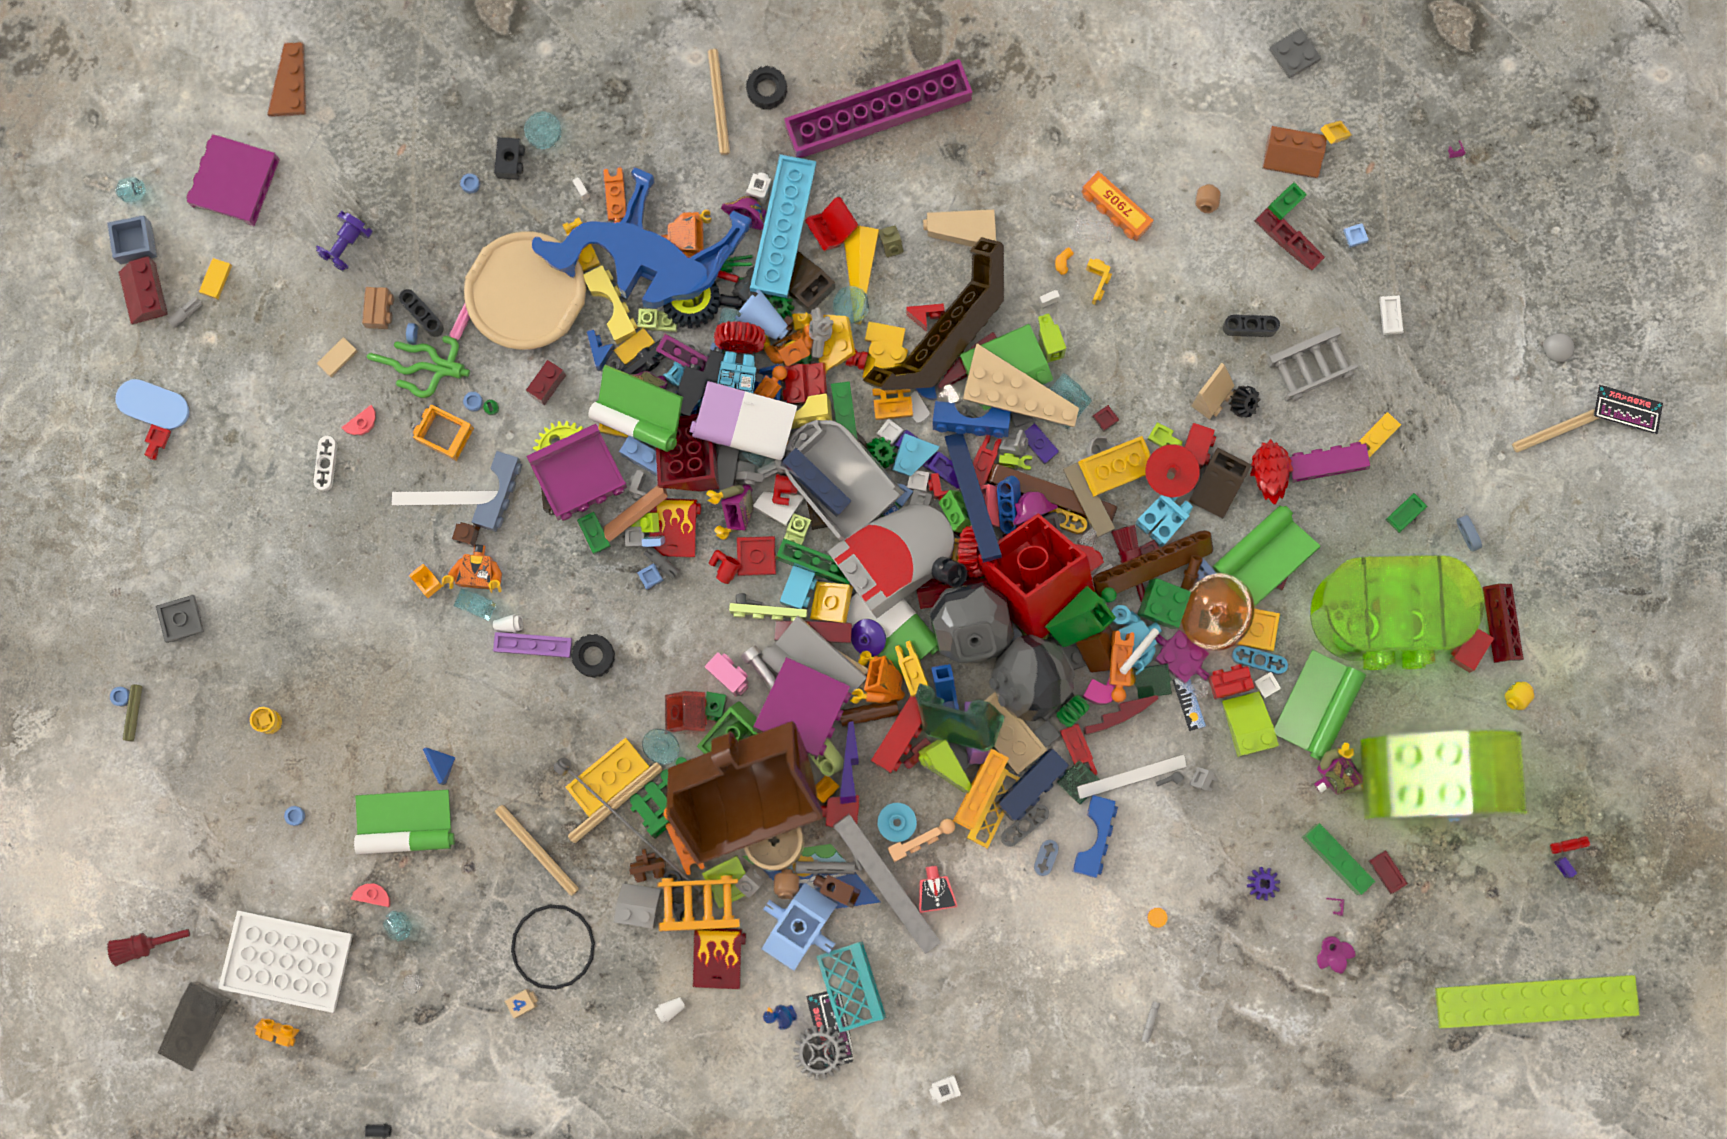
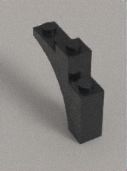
M715 347V350L710 349L703 371L700 370L701 366L692 363L689 366L685 365L676 392L677 395L683 397L680 413L690 416L697 402L704 396L707 381L717 383L720 364L724 359L726 350ZM756 368L755 381L762 382L764 375L760 373V369Z

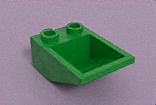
M1086 586L1045 627L1063 648L1102 632L1116 619V616L1106 603L1115 601L1117 593L1113 588L1107 587L1101 592L1100 598Z

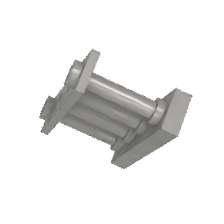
M1339 327L1269 356L1267 359L1269 367L1276 366V368H1279L1290 390V393L1285 396L1286 401L1290 399L1296 401L1302 398V394L1338 378L1343 377L1346 379L1355 374L1354 371L1358 368L1357 363L1349 367L1337 343V338L1341 335ZM1326 343L1330 345L1342 369L1333 374L1320 351L1321 345ZM1309 350L1310 353L1313 352L1324 375V378L1314 381L1302 357L1304 356L1303 353ZM1291 358L1296 360L1307 383L1306 386L1297 389L1286 366V360Z

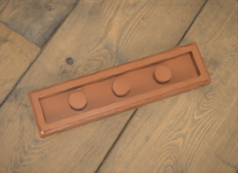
M657 485L604 526L605 538L609 542L665 500L668 497L666 488H658Z

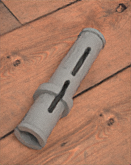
M796 861V874L813 873L814 876H817V874L855 875V862Z

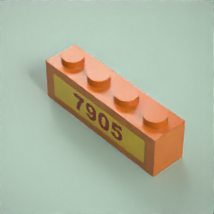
M1099 171L1083 186L1081 193L1084 199L1094 203L1097 206V210L1103 215L1106 214L1113 225L1121 227L1129 239H1134L1137 242L1152 226L1154 220Z

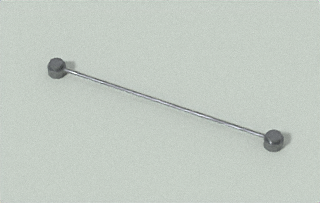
M563 757L557 760L554 770L558 774L566 775L569 772L684 879L691 881L570 770L571 762L569 759ZM693 886L699 891V894L696 896L697 902L704 906V889L701 890L699 887Z

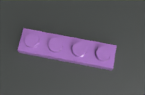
M495 632L493 652L571 658L572 638Z

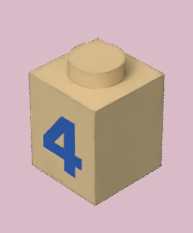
M525 989L505 1000L513 1019L538 1007L536 1004L538 1002L537 996L534 991L530 992L529 989Z

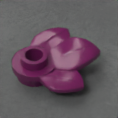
M1328 936L1322 941V950L1317 955V964L1320 969L1330 966L1332 970L1342 974L1347 967L1346 959L1355 957V951L1348 942H1340L1338 938ZM1335 944L1334 948L1330 950V945Z

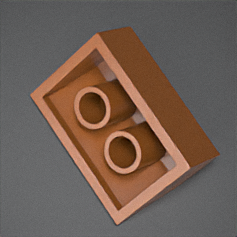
M1272 126L1268 133L1262 169L1318 178L1325 154L1327 138L1321 134Z

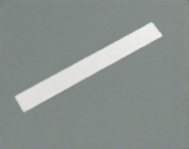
M498 491L392 492V505L484 504L491 501Z
M1177 756L1078 786L1079 797L1082 799L1187 767L1185 756Z

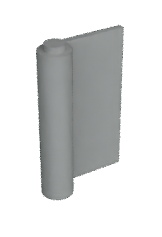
M799 615L773 646L770 647L768 645L761 652L763 655L761 659L777 674L787 657L850 686L848 691L851 693L850 698L852 697V692L858 689L867 678L866 675Z

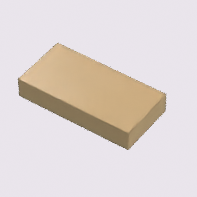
M343 337L317 364L332 377L358 351Z

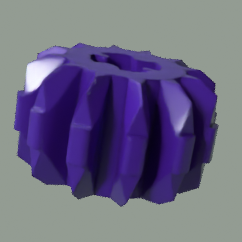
M1259 867V873L1256 870H1252L1254 877H1247L1252 883L1246 886L1248 888L1253 887V890L1249 893L1253 895L1257 892V900L1263 896L1264 901H1267L1268 895L1272 898L1275 897L1272 890L1280 891V888L1276 887L1275 884H1280L1281 881H1274L1278 874L1273 873L1270 875L1271 868H1267L1264 872V868ZM1260 880H1267L1268 884H1265L1267 888L1260 887Z

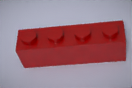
M910 696L871 759V762L890 774L893 770L897 772L902 764L900 758L903 754L907 755L912 747L910 744L913 737L917 739L921 733L922 728L920 726L922 722H927L933 712L930 711L932 706L916 696Z

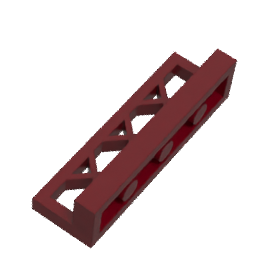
M967 576V581L961 585L982 582L991 586L986 578ZM936 579L927 581L917 589L920 609L933 607L943 591L952 587Z
M1498 583L1482 587L1489 634L1494 638L1491 643L1494 663L1524 660L1512 584Z

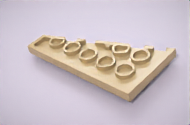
M976 343L962 400L1075 427L1079 411L1077 406Z

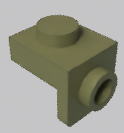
M896 225L879 230V237L887 258L904 252Z

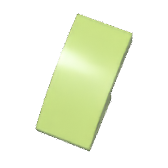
M639 309L638 328L677 332V325L673 323L672 319L669 320L665 312H660L658 309Z
M794 513L784 538L803 545L811 520Z

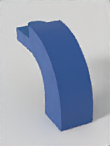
M951 664L932 667L935 693L944 735L946 737L964 733Z

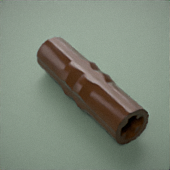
M895 699L889 703H872L845 709L841 715L842 727L848 726V723L852 721L854 724L898 716L897 701Z

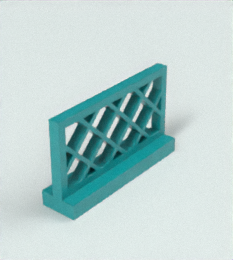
M863 941L830 951L829 954L824 953L816 956L840 1033L886 1018ZM851 949L853 958L849 964L840 958L844 951ZM829 956L836 960L832 970L824 966L822 958ZM838 962L848 966L844 977L834 972ZM851 968L858 972L859 978L856 983L846 978ZM832 974L842 979L838 989L830 985L829 980ZM844 981L854 985L850 996L840 991ZM856 988L864 991L865 997L862 1002L852 997ZM838 993L848 998L844 1008L836 1004L835 999ZM850 1000L860 1005L856 1015L846 1010ZM862 1007L870 1010L871 1019L864 1020L858 1016ZM844 1012L854 1017L851 1025L843 1027L841 1020Z

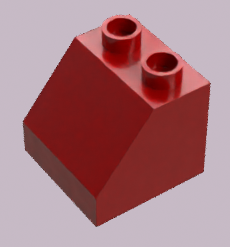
M1039 513L998 541L1002 558L982 562L981 555H978L981 571L991 587L1006 595L1011 620L1027 635H1034L1040 638L1045 637L1050 633L1045 626L1086 586L1094 591L1087 554Z

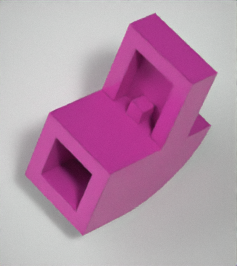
M1092 679L1082 698L1096 705H1107L1113 702L1111 693L1115 685H1109V679L1106 685Z

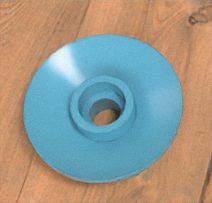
M903 803L887 805L878 816L879 831L890 841H905L913 835L916 829L917 820L915 813L909 806ZM895 819H899L901 821V825L895 826L893 824V821Z

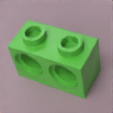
M949 490L939 501V504L953 531L962 533L966 526H971L961 492Z

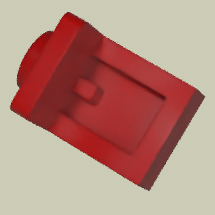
M939 473L931 474V480H928L929 491H933L934 500L939 499L940 501L949 490H941Z

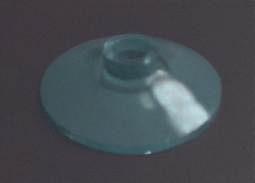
M652 729L646 733L642 740V748L645 755L655 763L669 764L679 754V743L676 737L667 730Z

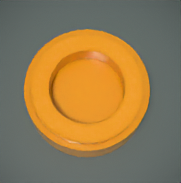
M1153 908L1147 915L1148 923L1155 928L1164 926L1168 919L1167 913L1161 908Z

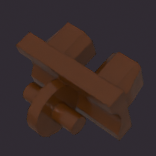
M646 848L642 849V855L635 856L636 862L630 863V875L634 876L637 883L647 880V871L652 870L656 879L662 878L665 874L666 861L662 857L656 858L655 852L648 854Z

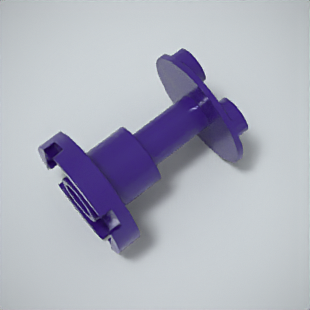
M341 210L337 215V218L343 223L336 234L339 238L330 251L316 246V252L322 259L326 261L330 259L336 268L344 271V269L349 267L339 257L347 245H353L359 235L369 239L373 231L370 228L364 229L363 226L365 224L349 213L345 214Z

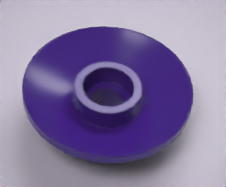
M862 619L852 627L851 642L860 654L863 651H869L872 656H876L885 648L886 634L883 627L875 620Z

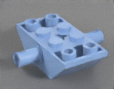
M806 883L803 884L787 909L781 908L772 900L768 901L767 904L773 910L765 906L763 911L778 919V923L763 945V951L795 971L811 945L815 944L828 954L832 949L825 944L833 948L836 943L823 936L821 929L838 904ZM802 921L804 930L796 932L794 924Z

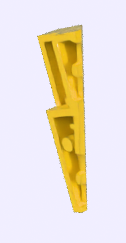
M858 226L844 241L855 324L859 325L862 322L879 236V229Z

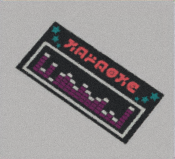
M1599 384L1594 416L1658 435L1663 403Z
M824 991L806 996L813 1026L816 1025L817 1031H820V1026L824 1025V1032H827V1029L831 1027V1035L837 1031L836 1040L841 1037L843 1038L839 1046L846 1045V1049L840 1050V1052L846 1053V1057H840V1059L845 1062L844 1064L853 1062L850 1030L840 1033L828 992ZM838 993L835 999L836 1004L844 1008L842 995ZM844 1012L841 1020L843 1023V1027L849 1026L846 1013ZM816 1036L819 1045L828 1039L824 1036ZM832 1042L827 1048V1054L834 1061L836 1058V1048ZM827 1045L819 1049L820 1055L822 1057L825 1056V1053H823V1051H825L824 1048ZM822 1061L823 1068L829 1066L827 1063Z

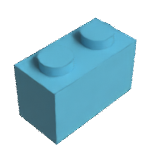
M793 565L780 603L795 609L807 608L811 597H808L809 592L814 590L817 584L815 573Z

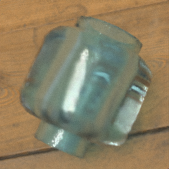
M137 177L121 179L116 187L117 196L126 203L141 200L146 192L143 181Z
M390 912L383 923L389 938L396 941L408 938L413 928L404 912Z

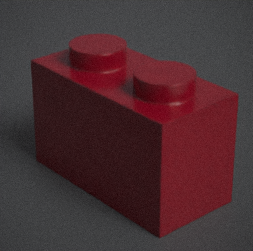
M547 360L527 387L526 392L545 406L566 377V374L557 365Z

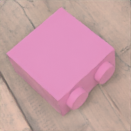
M717 653L705 665V668L735 697L738 694H744L748 689L747 684L749 682L746 679L748 675L739 666L737 668L733 667L734 663L725 653L722 656Z

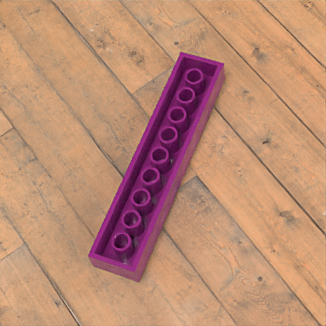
M960 59L784 118V123L796 158H804L971 101L972 90Z

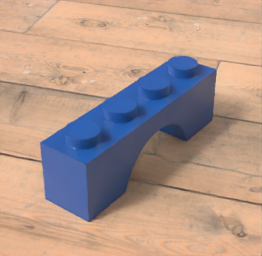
M935 401L933 430L938 432H956L957 434L970 433L977 436L990 435L996 438L1008 437L1011 412L991 407L989 412L982 417L968 418L958 412L954 403Z
M1095 795L1091 796L1087 816L1094 821L1097 827V840L1089 850L1077 853L1072 872L1093 878L1101 875L1104 865L1101 863L1102 855L1106 856L1108 844H1105L1107 836L1111 837L1113 825H1110L1111 819L1116 817L1118 806H1115L1116 801Z

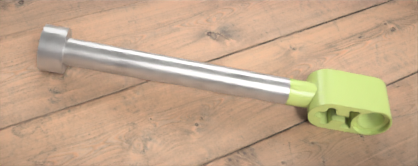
M755 645L744 652L741 658L746 665L751 664L766 686L771 690L776 678L760 658L761 651ZM826 739L824 744L827 745L823 756L819 755L817 760L814 759L815 756L810 754L809 756L825 776H831L843 769L844 759L832 742Z

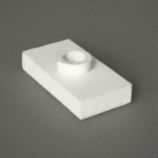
M1400 295L1380 297L1383 335L1402 334L1403 323Z

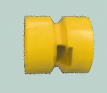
M258 707L251 713L250 724L256 731L274 734L281 728L282 717L275 710Z

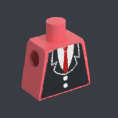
M937 866L926 867L927 879L920 880V913L957 907L948 877H939Z

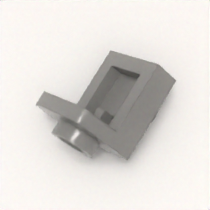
M1019 430L1018 435L1009 433L1008 437H1003L999 447L1000 452L1022 456L1024 449L1028 446V438L1024 431Z
M743 461L737 462L735 480L744 481L743 484L755 486V483L763 482V475L754 473L755 464Z
M636 470V473L632 474L629 480V485H631L629 492L635 500H639L647 494L640 491L646 475L639 470Z
M754 864L735 886L745 896L750 898L769 876L762 868Z

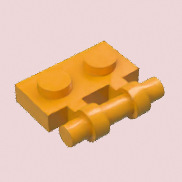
M878 388L872 389L873 396H881V399L873 400L875 420L913 416L911 396H903V393L911 392L910 389L886 391ZM897 394L898 398L887 399L886 395Z

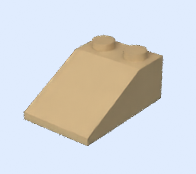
M1223 363L1220 364L1198 393L1191 406L1209 420L1213 415L1217 417L1223 409L1220 406L1223 401L1228 402L1231 398L1230 396H1233L1232 389L1235 385Z

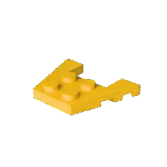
M792 314L796 331L804 328L798 320V315L804 319L806 314ZM823 315L824 318L828 316L830 320H833L831 337L824 341L823 356L819 358V363H825L826 373L834 366L837 367L856 354L850 321L847 316Z

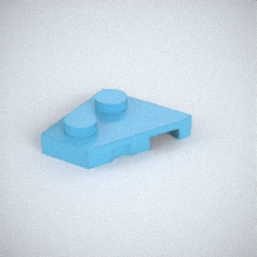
M904 434L892 470L910 477L939 449V446Z

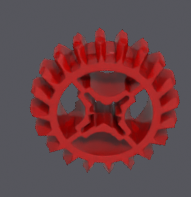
M723 322L717 325L714 332V342L717 347L738 354L757 353L764 348L766 341L764 330L760 326L749 324V322Z
M966 526L958 540V562L966 566L967 576L981 577L983 572L978 560L980 552L972 526Z

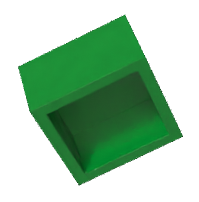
M1158 578L1151 579L1148 582L1137 615L1149 621L1157 622V624L1169 629L1179 628L1191 592Z

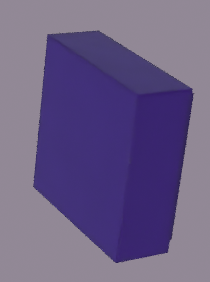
M1561 857L1554 861L1565 878H1572L1577 874L1566 857Z

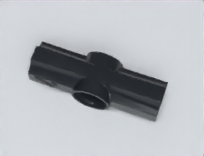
M660 340L651 347L643 348L637 353L635 359L620 370L629 375H634L644 371L650 372L660 364V361L666 357L656 351Z

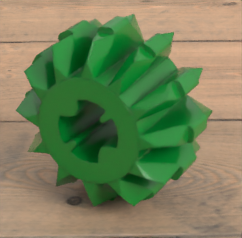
M771 295V298L766 297L774 308L775 306H780V304L782 305V309L777 308L776 311L783 320L786 316L792 317L791 311L795 309L794 305H791L793 303L792 298Z
M885 437L873 438L872 442L866 444L867 450L886 469L889 467V464L891 465L895 462L893 458L897 454L893 450L896 446H890L891 440L885 441Z
M1075 695L1057 712L1056 716L1066 727H1071L1089 710L1090 706L1080 695Z

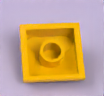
M871 341L862 378H865L874 366L879 368L901 366L907 358L908 349L883 341Z

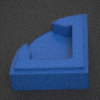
M935 386L915 388L921 396L929 400H937Z

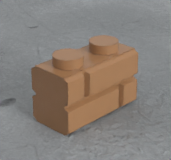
M365 288L362 324L366 328L388 329V324L392 323L390 305L394 303V295L391 294L388 288Z

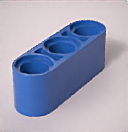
M1008 476L997 485L1000 529L1005 534L1011 533L1020 526L1018 524L1013 527L1009 524V520L1013 523L1017 515L1015 504L1018 503L1021 497L1020 482L1015 476ZM1006 483L1010 485L1011 490L1007 488ZM1007 502L1011 503L1012 508L1008 506Z

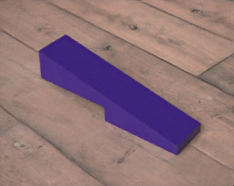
M904 430L893 446H896L895 448L899 450L904 434L916 436L910 431ZM936 451L922 466L932 473H939V478L954 488L959 489L951 460L939 451Z
M853 721L848 723L840 793L841 804L856 802L852 765H858L859 759Z

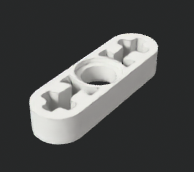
M330 436L322 437L318 442L314 485L323 492L332 488L337 442ZM328 441L332 444V447H328V453L331 456L326 455L327 449L324 447V444H327ZM329 459L330 466L323 469L321 467L322 460ZM320 471L323 472V473H329V475H328V474H325V477H324V478H325V480L328 481V482H327V484L325 483V484L323 485V487H322V485L319 483V481H323V476H324L322 473H320Z

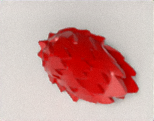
M1270 439L1267 443L1262 442L1261 447L1252 456L1250 476L1255 477L1259 490H1262L1265 500L1269 498L1273 505H1276L1279 497L1281 499L1284 498L1289 484V472H1293V467L1288 452L1283 446H1279L1277 442L1273 443L1272 439Z

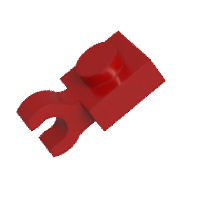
M151 424L145 438V442L149 446L144 455L148 456L147 458L156 460L158 449L165 448L171 431Z

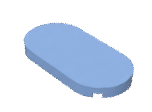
M132 379L126 381L119 387L116 393V404L121 412L149 424L173 430L184 425L189 417V406L181 395L142 380Z

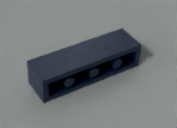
M797 448L782 461L781 465L836 517L850 504L851 500Z
M1048 749L995 804L1010 820L1015 821L1017 819L1019 821L1026 815L1027 812L1025 810L1030 805L1033 807L1040 800L1039 796L1043 792L1047 793L1054 786L1053 782L1057 778L1061 779L1067 773L1066 768L1069 765L1054 749Z

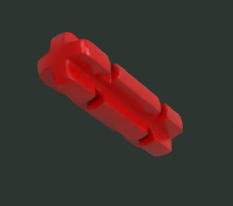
M1587 836L1578 839L1561 841L1560 843L1550 844L1552 854L1580 849V847H1589L1590 841Z

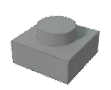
M628 527L625 530V546L643 547L642 539L645 538V532H641V527Z

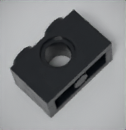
M497 137L494 174L497 179L519 180L520 174H523L521 158L525 155V145L522 144L520 138ZM509 156H514L512 161H506Z

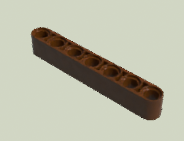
M993 464L987 480L988 484L997 487L1006 477L1015 476L1020 482L1021 496L1026 492H1040L1050 503L1057 505L1058 508L1087 519L1073 490L999 464ZM1006 483L1007 488L1011 490L1010 485ZM1101 500L1113 522L1118 507Z
M1206 530L1198 531L1094 575L1093 585L1095 593L1101 598L1103 589L1111 587L1118 594L1189 564L1192 555L1203 558L1212 554L1214 549L1211 533Z

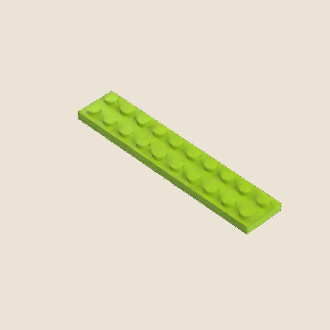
M1635 975L1435 988L1439 1028L1640 1016Z

